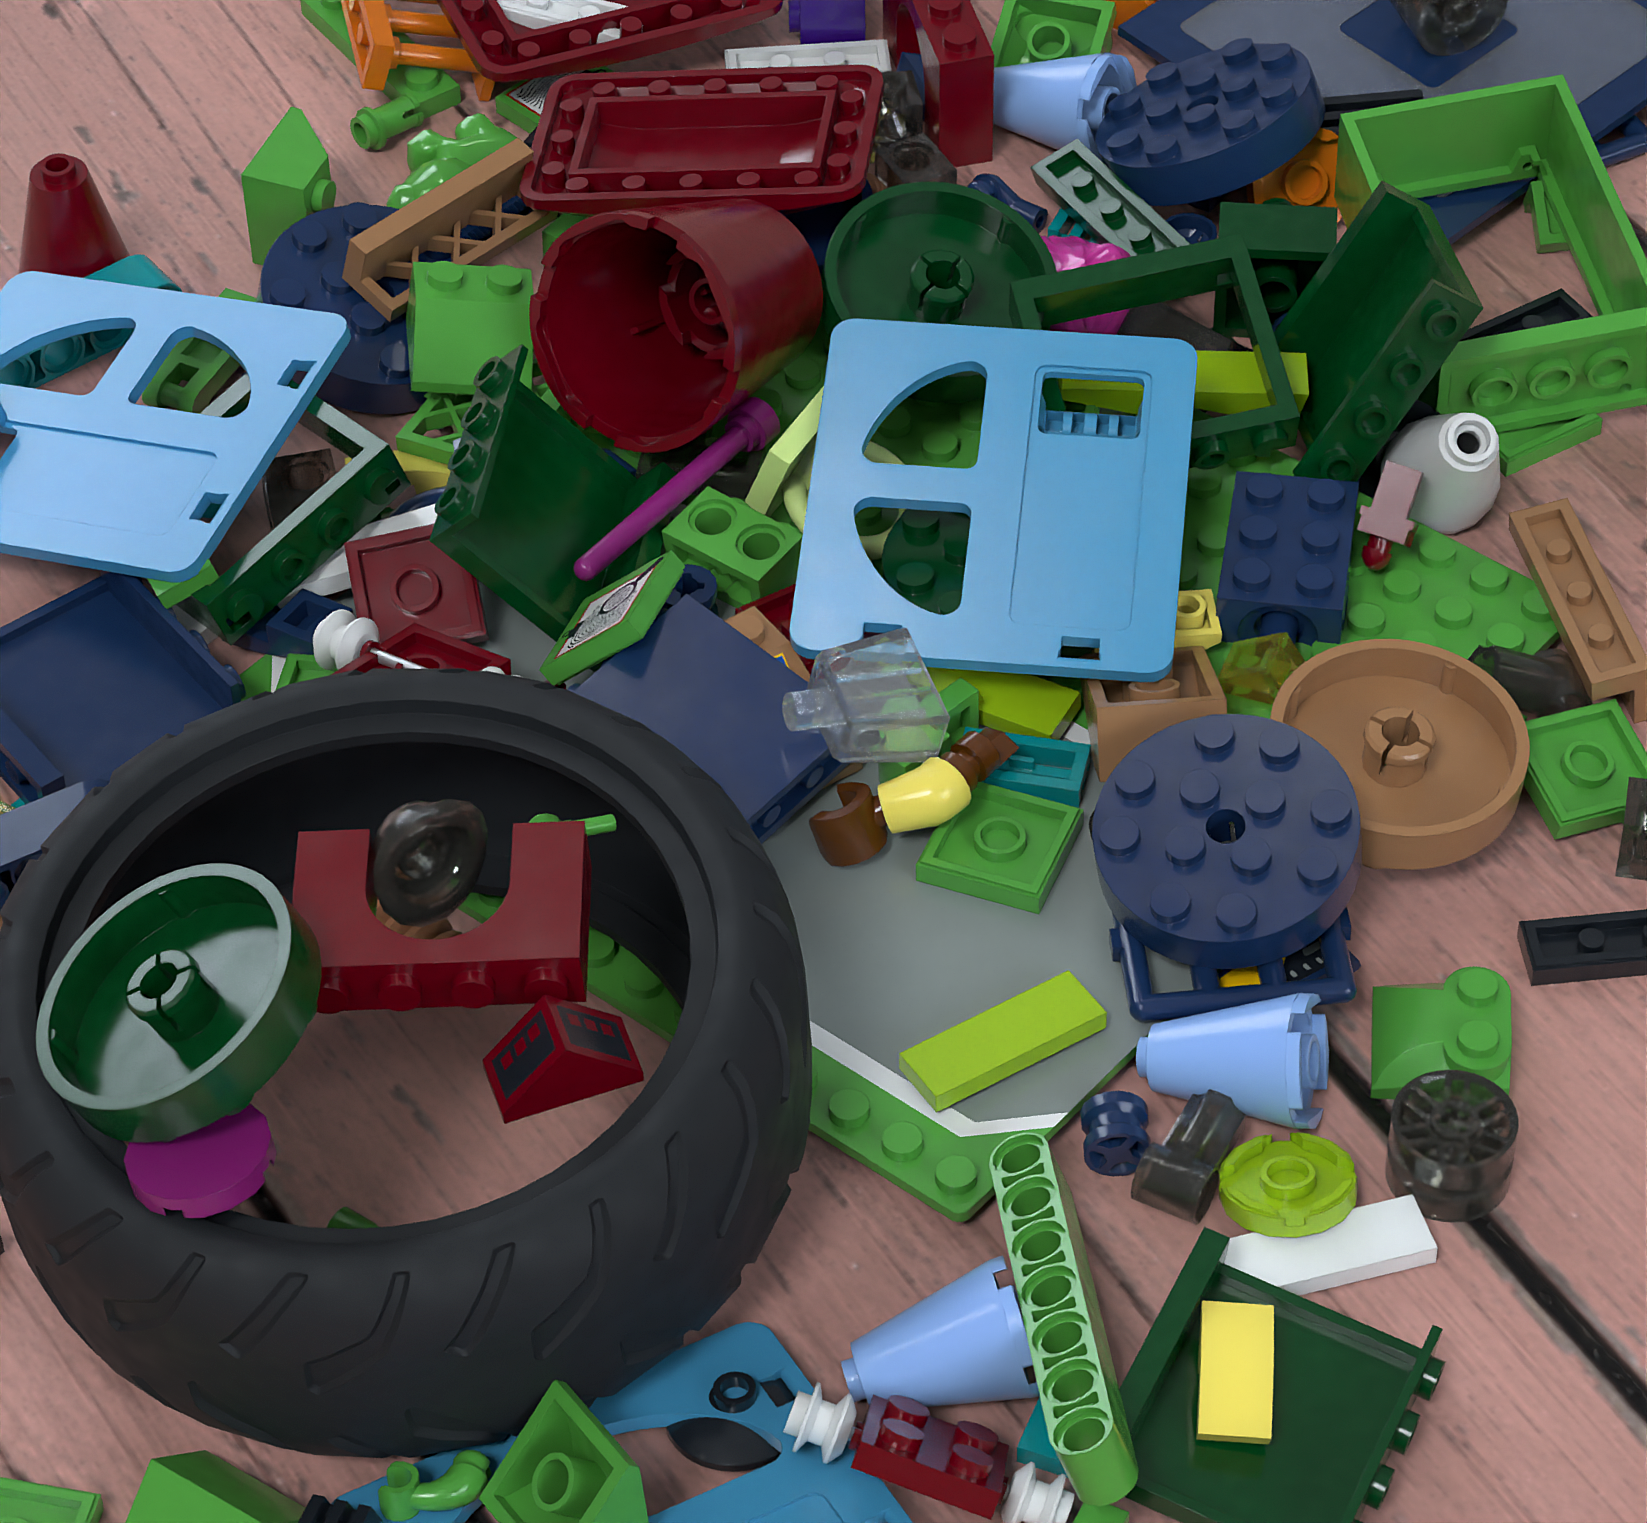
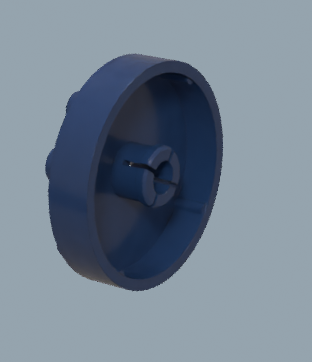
M1239 38L1227 43L1222 49L1195 56L1178 64L1167 62L1150 69L1146 73V81L1136 86L1130 92L1121 94L1109 102L1107 106L1109 112L1101 121L1096 133V147L1102 162L1149 206H1172L1193 203L1241 188L1285 164L1299 153L1316 135L1323 123L1326 108L1310 62L1302 52L1292 48L1288 43H1253L1250 38Z
M354 202L349 205L332 207L308 215L294 223L276 239L268 251L261 271L256 302L335 313L345 318L351 332L350 342L315 396L326 403L356 412L370 414L417 411L427 399L424 397L427 392L411 391L406 327L407 312L389 322L342 278L349 240L398 211L399 209ZM426 250L418 255V262H451V253ZM384 276L376 281L392 298L409 288V279ZM297 370L291 380L300 385L308 372Z
M1211 714L1180 722L1155 733L1130 751L1115 767L1100 792L1093 817L1092 839L1098 878L1102 893L1116 919L1134 938L1151 950L1169 959L1197 967L1213 969L1253 967L1284 958L1304 948L1323 934L1341 915L1350 901L1360 875L1362 864L1360 813L1354 788L1346 772L1334 756L1315 739L1294 727L1264 717L1243 714ZM1235 828L1236 841H1233L1231 843H1221L1224 841H1231L1233 831Z

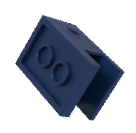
M1236 471L1216 604V616L1219 618L1222 631L1221 642L1241 643L1246 639H1258L1257 652H1260L1261 658L1268 662L1285 663L1293 658L1296 637L1298 643H1304L1311 647L1316 640L1317 642L1340 644L1348 606V582L1359 482Z

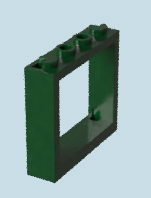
M1243 234L1010 282L1009 315L1012 326L1015 329L1042 330L1044 326L1233 287L1270 406L1192 422L1189 468L1214 469L1222 466L1228 460L1251 455L1270 457L1271 451L1296 446L1300 414ZM1057 378L1045 379L1042 386V395L1046 401V410L1066 412Z
M245 373L200 414L229 418L242 413L248 407L251 394L248 374ZM291 380L287 386L297 389L299 384ZM314 396L298 423L352 458V460L210 586L205 585L190 594V597L176 604L229 645L235 643L338 551L345 542H348L411 485L388 443L317 396ZM141 577L142 581L151 586L147 578ZM227 618L234 622L231 626L228 625Z

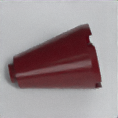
M57 153L45 157L33 166L29 175L19 274L37 271L84 278L130 256L97 186L82 160L67 154Z

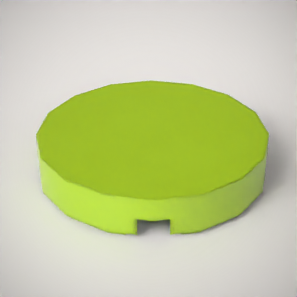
M1290 1133V1141L1280 1140L1272 1142V1134L1257 1136L1234 1148L1221 1163L1219 1200L1226 1215L1244 1229L1262 1235L1297 1238L1321 1233L1342 1222L1356 1205L1358 1182L1354 1162L1349 1153L1334 1142L1309 1133Z

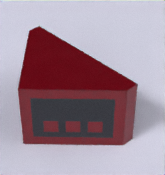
M545 994L482 1059L485 1074L504 1124L644 1081L643 1070L622 1017Z

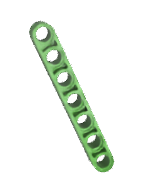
M1036 1132L1015 1134L1003 1140L995 1147L990 1156L989 1166L1049 1440L1079 1499L1093 1506L1112 1504L1125 1497L1134 1488L1138 1480V1465L1072 1192L1044 1136Z

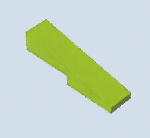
M1196 350L1197 373L1194 408L1229 415L1270 406L1254 352ZM1280 352L1300 414L1309 396L1306 353ZM1058 378L1062 399L1065 401L1095 405L1096 407L1138 415V408L1143 401L1144 388L1141 384Z

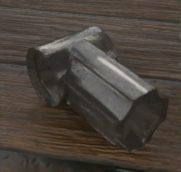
M1479 645L1467 659L1497 680L1509 693L1520 711L1535 714L1536 718L1593 704L1571 657L1561 649H1547L1530 655L1497 645L1490 647Z
M1209 1089L1201 1095L1192 1094L1162 1144L1153 1142L1145 1150L1132 1181L1131 1198L1192 1224H1199L1206 1215L1214 1198L1219 1182L1221 1163L1233 1150L1245 1130L1246 1114L1234 1105L1231 1097Z

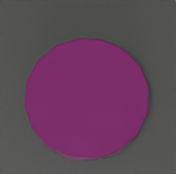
M249 1103L244 1110L235 1115L223 1116L197 1131L177 1137L169 1142H129L124 1162L135 1198L151 1212L166 1216L164 1210L166 1208L169 1210H182L184 1218H204L230 1210L254 1195L266 1181L264 1171L269 1167L270 1163L274 1166L277 1152L266 1116Z

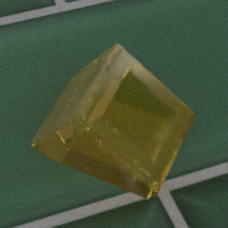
M1287 632L1236 641L1230 649L1218 680L1224 693L1273 705L1277 693L1285 680L1305 660Z

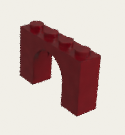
M883 0V39L887 40L888 51L896 70L902 52L921 54L925 85V139L938 169L944 170L992 161L994 53L970 0Z
M585 821L513 823L510 883L503 903L480 926L466 933L444 939H417L404 936L389 929L376 918L379 870L370 829L298 832L292 906L310 925L320 949L322 970L317 998V1013L336 1014L341 1011L384 1009L403 1012L415 1008L437 1007L478 1009L490 1005L536 1004L544 994L569 1002H586L592 864Z

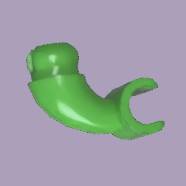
M461 1451L454 1457L453 1465L448 1468L444 1475L436 1480L425 1483L420 1482L419 1472L415 1466L404 1461H395L387 1468L388 1486L384 1485L378 1489L380 1510L386 1519L405 1521L416 1516L420 1510L435 1512L464 1507L477 1500L488 1484V1479L491 1476L490 1460L480 1451Z

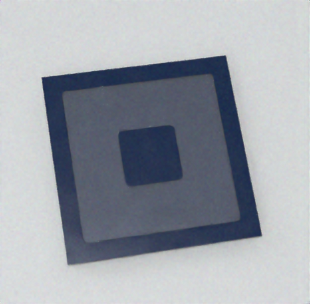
M1158 0L1118 26V35L1161 64L1167 62L1178 64L1195 56L1222 49L1227 43L1239 38H1250L1253 43H1288L1292 48L1302 52L1309 60L1322 97L1422 89L1423 99L1563 74L1594 143L1647 106V0ZM1538 176L1416 199L1430 205L1451 245L1525 193L1530 182L1536 181Z

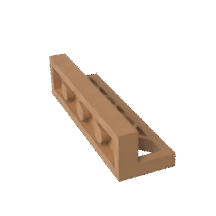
M516 138L349 240L342 278L391 322L407 312L413 261L418 262V255L426 250L451 253V262L455 264L481 266L555 220L558 212L533 209L534 211L526 216L502 213V204L516 195L522 199L520 183L525 166L532 160L534 151L520 138ZM467 225L493 228L492 237L486 241L460 238V230ZM384 276L409 279V288L392 298L376 281Z
M1568 498L1510 512L1509 531L1591 700L1594 701L1620 694L1633 723L1647 721V656Z

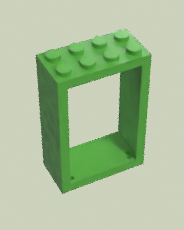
M1563 74L1340 114L1334 198L1347 229L1381 181L1414 198H1421L1537 176L1539 180H1542L1544 192L1599 316L1459 341L1417 399L1430 405L1441 415L1453 413L1478 414L1485 417L1494 426L1496 432L1583 417L1591 413L1599 414L1647 405V258Z

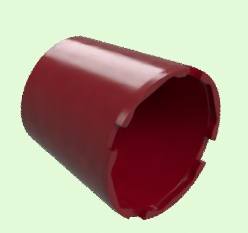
M733 198L616 210L591 216L572 225L552 243L541 261V264L545 265L540 278L538 292L530 297L529 324L534 353L542 375L554 397L575 422L584 429L591 426L604 436L614 440L615 447L642 453L663 452L680 447L704 434L805 351L815 336L822 314V280L814 254L800 231L784 215L763 203Z

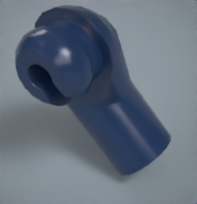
M988 173L977 175L967 186L991 195L1010 206L1024 217L1038 234L1045 227L1048 218L1047 209L1021 199L997 175Z

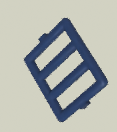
M1345 907L1336 921L1318 937L1327 978L1287 981L1283 959L1281 958L1257 966L1260 984L1220 987L1217 969L1189 965L1193 990L1155 994L1153 993L1145 945L1134 938L1121 925L1112 912L1114 928L1109 929L1112 961L1121 962L1129 1012L1137 1021L1178 1019L1296 993L1318 994L1321 1001L1315 1006L1348 1003L1356 996L1357 987L1346 940H1351V922L1347 907Z

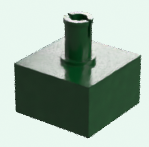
M1271 198L1262 204L1220 202L1218 238L1243 234L1271 326L1276 319L1292 308L1336 246L1337 207L1296 206L1282 198ZM1234 288L1215 291L1212 336L1249 338Z

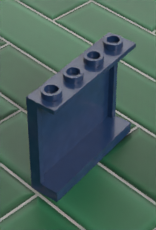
M100 570V577L0 627V777L25 804L90 779L110 781L111 774L115 769L165 734L169 733L177 736L183 732L185 724L241 702V699L245 698V687L236 670L229 664L222 666L211 655L208 645L200 633L194 629L188 631L177 620L172 607L166 609L158 596L155 597L143 585L141 577Z
M688 594L684 595L669 609H661L643 639L605 659L600 669L582 684L575 683L567 689L643 723L651 731L661 735L681 750L720 784L724 792L738 807L761 844L857 757L859 719Z

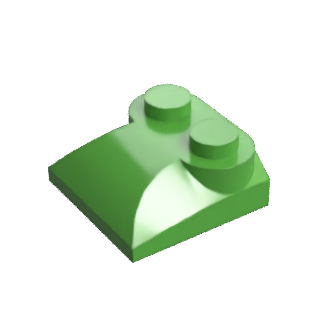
M1005 0L991 45L994 53V68L1110 52L1113 46L1112 28L1117 15L1115 2L1106 0Z
M1471 966L1456 970L1449 975L1445 983L1373 986L1371 1098L1507 1107L1512 1050L1511 990L1507 981L1500 974L1488 968Z

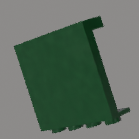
M1381 181L1274 332L1280 352L1306 353L1309 396L1300 413L1298 426L1307 452L1292 471L1294 476L1357 482L1483 310L1478 296L1430 205L1384 181Z
M521 344L501 359L498 356L490 358L482 365L474 378L475 394L471 406L461 420V427L464 428L458 448L448 462V469L451 472L445 491L435 504L434 511L437 513V517L429 541L557 642L585 598L660 556L663 545L662 530L668 525L671 512L594 579L583 581L574 573V564L578 558L677 473L662 462L639 478H636L519 381L529 350ZM603 661L589 669L596 672L600 669Z
M1204 1227L1119 1388L1138 1465V1480L1125 1498L1181 1523H1363L1359 1519L1366 1505L1379 1510L1392 1482L1395 1469L1385 1465L1391 1451L1393 1450L1405 1455L1416 1431L1421 1415L1411 1411V1408L1417 1396L1430 1401L1439 1382L1446 1361L1434 1357L1443 1329L1432 1325L1421 1349L1224 1264L1230 1237ZM1202 1300L1274 1305L1272 1436L1269 1444L1196 1439L1199 1390L1198 1356Z

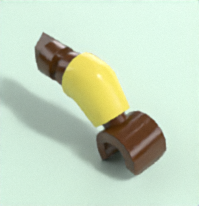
M985 728L980 733L969 731L951 746L950 752H945L939 758L930 757L918 768L878 785V795L873 796L869 785L864 783L846 782L837 784V792L843 808L834 811H820L809 819V826L820 853L831 866L844 867L855 865L871 858L883 848L887 842L888 835L885 826H888L891 833L894 834L943 824L969 805L971 792L977 788L978 782H982L989 777L1020 747L1003 731Z

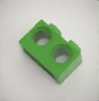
M707 486L662 530L665 553L672 550L684 565H697L709 570L716 578L717 598L735 608L796 584L803 535L790 524L777 522L759 513L739 498H730Z

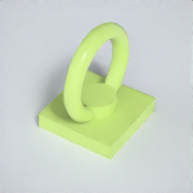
M824 386L769 450L745 499V502L752 509L767 517H770L784 500L790 518L802 534ZM869 441L863 454L868 460L875 463L905 465L889 450ZM899 508V514L896 521L901 517V515L906 509ZM891 528L877 535L859 536L861 544L870 560L882 558L884 543Z

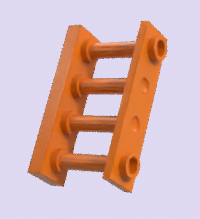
M340 0L362 89L384 91L389 69L395 70L398 65L471 72L478 100L490 101L495 81L480 74L465 49L401 43L399 37L392 34V32L459 39L445 15L392 10L391 5L384 3V0ZM397 0L438 5L436 0Z

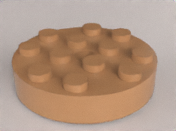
M1359 640L1327 649L1305 661L1292 672L1278 691L1272 706L1270 719L1294 727L1315 739L1334 756L1346 772L1358 801L1362 835V864L1372 869L1417 870L1439 867L1463 860L1491 844L1504 831L1514 816L1520 800L1530 756L1527 727L1518 706L1509 693L1497 680L1471 661L1445 649L1410 640Z

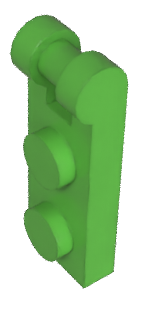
M225 288L218 296L256 302L257 299ZM196 337L186 338L173 347L142 393V401L144 404L152 407L166 409L169 406L178 411L200 414L210 405L211 398L240 364L226 351L212 343ZM182 380L188 382L184 387L178 385Z

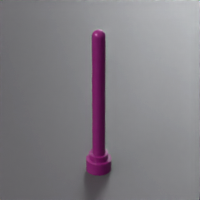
M749 397L732 410L727 418L728 423L725 425V433L578 558L574 564L575 575L583 581L594 579L739 452L763 449L780 432V421L772 407L759 398Z

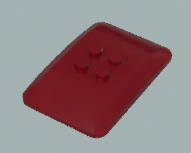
M436 0L476 69L482 76L499 82L573 73L669 51L776 15L781 10L783 0H605L629 7L532 29L508 20L497 0ZM620 29L619 39L596 44L598 34L603 32V30Z
M828 65L579 73L559 78L552 83L547 92L531 149L534 151L533 158L526 164L520 183L522 201L526 206L536 210L586 217L616 210L733 198L754 200L772 207L782 215L846 201L861 193L866 184L884 93L883 75L877 68L869 65Z

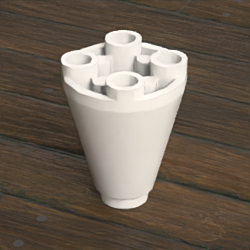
M1475 413L1432 415L1407 424L1388 443L1381 461V475L1386 460L1424 473L1409 517L1441 534H1454L1473 527L1492 508L1500 489L1499 437L1494 426L1485 417Z

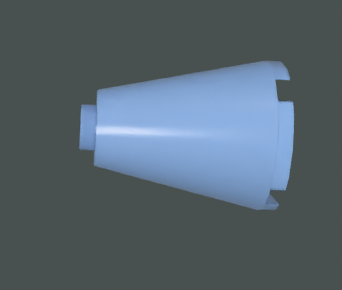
M1110 52L994 68L993 124L1057 150L1078 139L1102 161L1096 147L1098 127L1109 112L1107 107L1109 102L1121 94L1130 92L1137 86L1134 69L1127 57Z
M1296 993L1154 1023L1150 1028L1148 1037H1140L1137 1044L1136 1067L1139 1077H1147L1149 1087L1154 1092L1298 1130L1302 1128L1316 1129L1324 1108H1310L1314 1089L1327 1090L1329 1065L1325 1014H1312L1311 1010L1321 999L1318 994Z
M1004 1256L986 1261L852 1341L850 1347L853 1357L842 1360L841 1365L853 1401L857 1402L867 1399L869 1405L873 1395L887 1400L892 1395H898L913 1399L925 1407L1040 1396L1037 1381L1030 1383L1026 1367L1032 1366L1033 1363L1015 1286L1009 1285L1000 1288L995 1275L996 1273L1008 1270Z

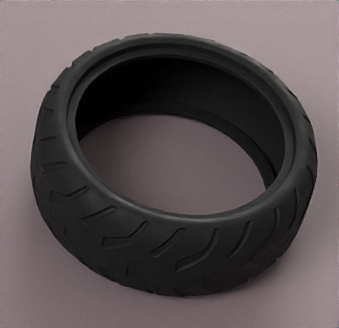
M464 668L371 669L366 673L351 670L288 684L273 693L265 691L184 725L182 733L177 736L169 733L165 734L115 769L111 774L108 785L105 787H93L40 845L43 853L38 860L29 859L0 911L3 920L0 929V1195L16 1241L29 1267L63 1319L115 1373L163 1405L219 1430L275 1447L296 1450L297 1452L312 1455L387 1458L396 1455L411 1458L505 1440L507 1434L519 1436L555 1380L566 1382L582 1402L590 1408L597 1397L603 1398L615 1395L684 1345V1334L689 1330L700 1331L741 1285V1271L746 1264L756 1262L792 1189L787 1184L789 1176L799 1170L804 1156L812 1100V1041L806 974L795 918L787 895L768 855L738 807L724 792L720 784L681 750L661 735L651 731L643 723L563 688L559 689L548 682L490 671H468ZM543 813L555 815L560 821H575L608 814L614 815L616 820L615 831L587 836L592 864L589 926L609 936L634 954L660 979L682 1009L674 1037L660 1065L640 1095L613 1125L583 1151L538 1180L513 1193L478 1207L437 1219L389 1227L357 1229L305 1227L268 1221L233 1210H227L204 1218H184L182 1210H169L164 1208L166 1216L151 1212L134 1196L124 1162L128 1146L122 1140L106 1136L94 1129L51 1087L44 1077L36 1052V1028L40 1007L51 979L66 954L92 923L112 905L132 891L160 876L179 869L203 864L225 863L239 865L252 869L267 878L292 905L298 832L370 829L379 870L378 897H381L389 890H400L403 893L434 891L468 892L506 897L510 883L513 823H529L533 817Z

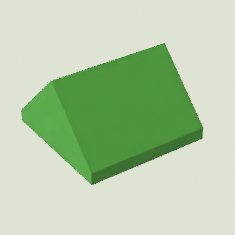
M555 1380L551 1384L479 1496L480 1501L498 1523H649L640 1467L569 1385L559 1380Z
M207 1450L152 1458L125 1523H298L306 1507Z

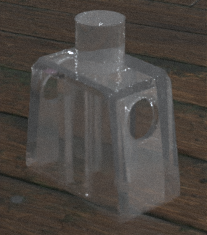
M907 628L896 629L822 650L815 657L807 689L786 693L782 703L783 717L787 728L792 732L820 728L832 757L841 763L925 762L930 757H938L950 720L945 705Z

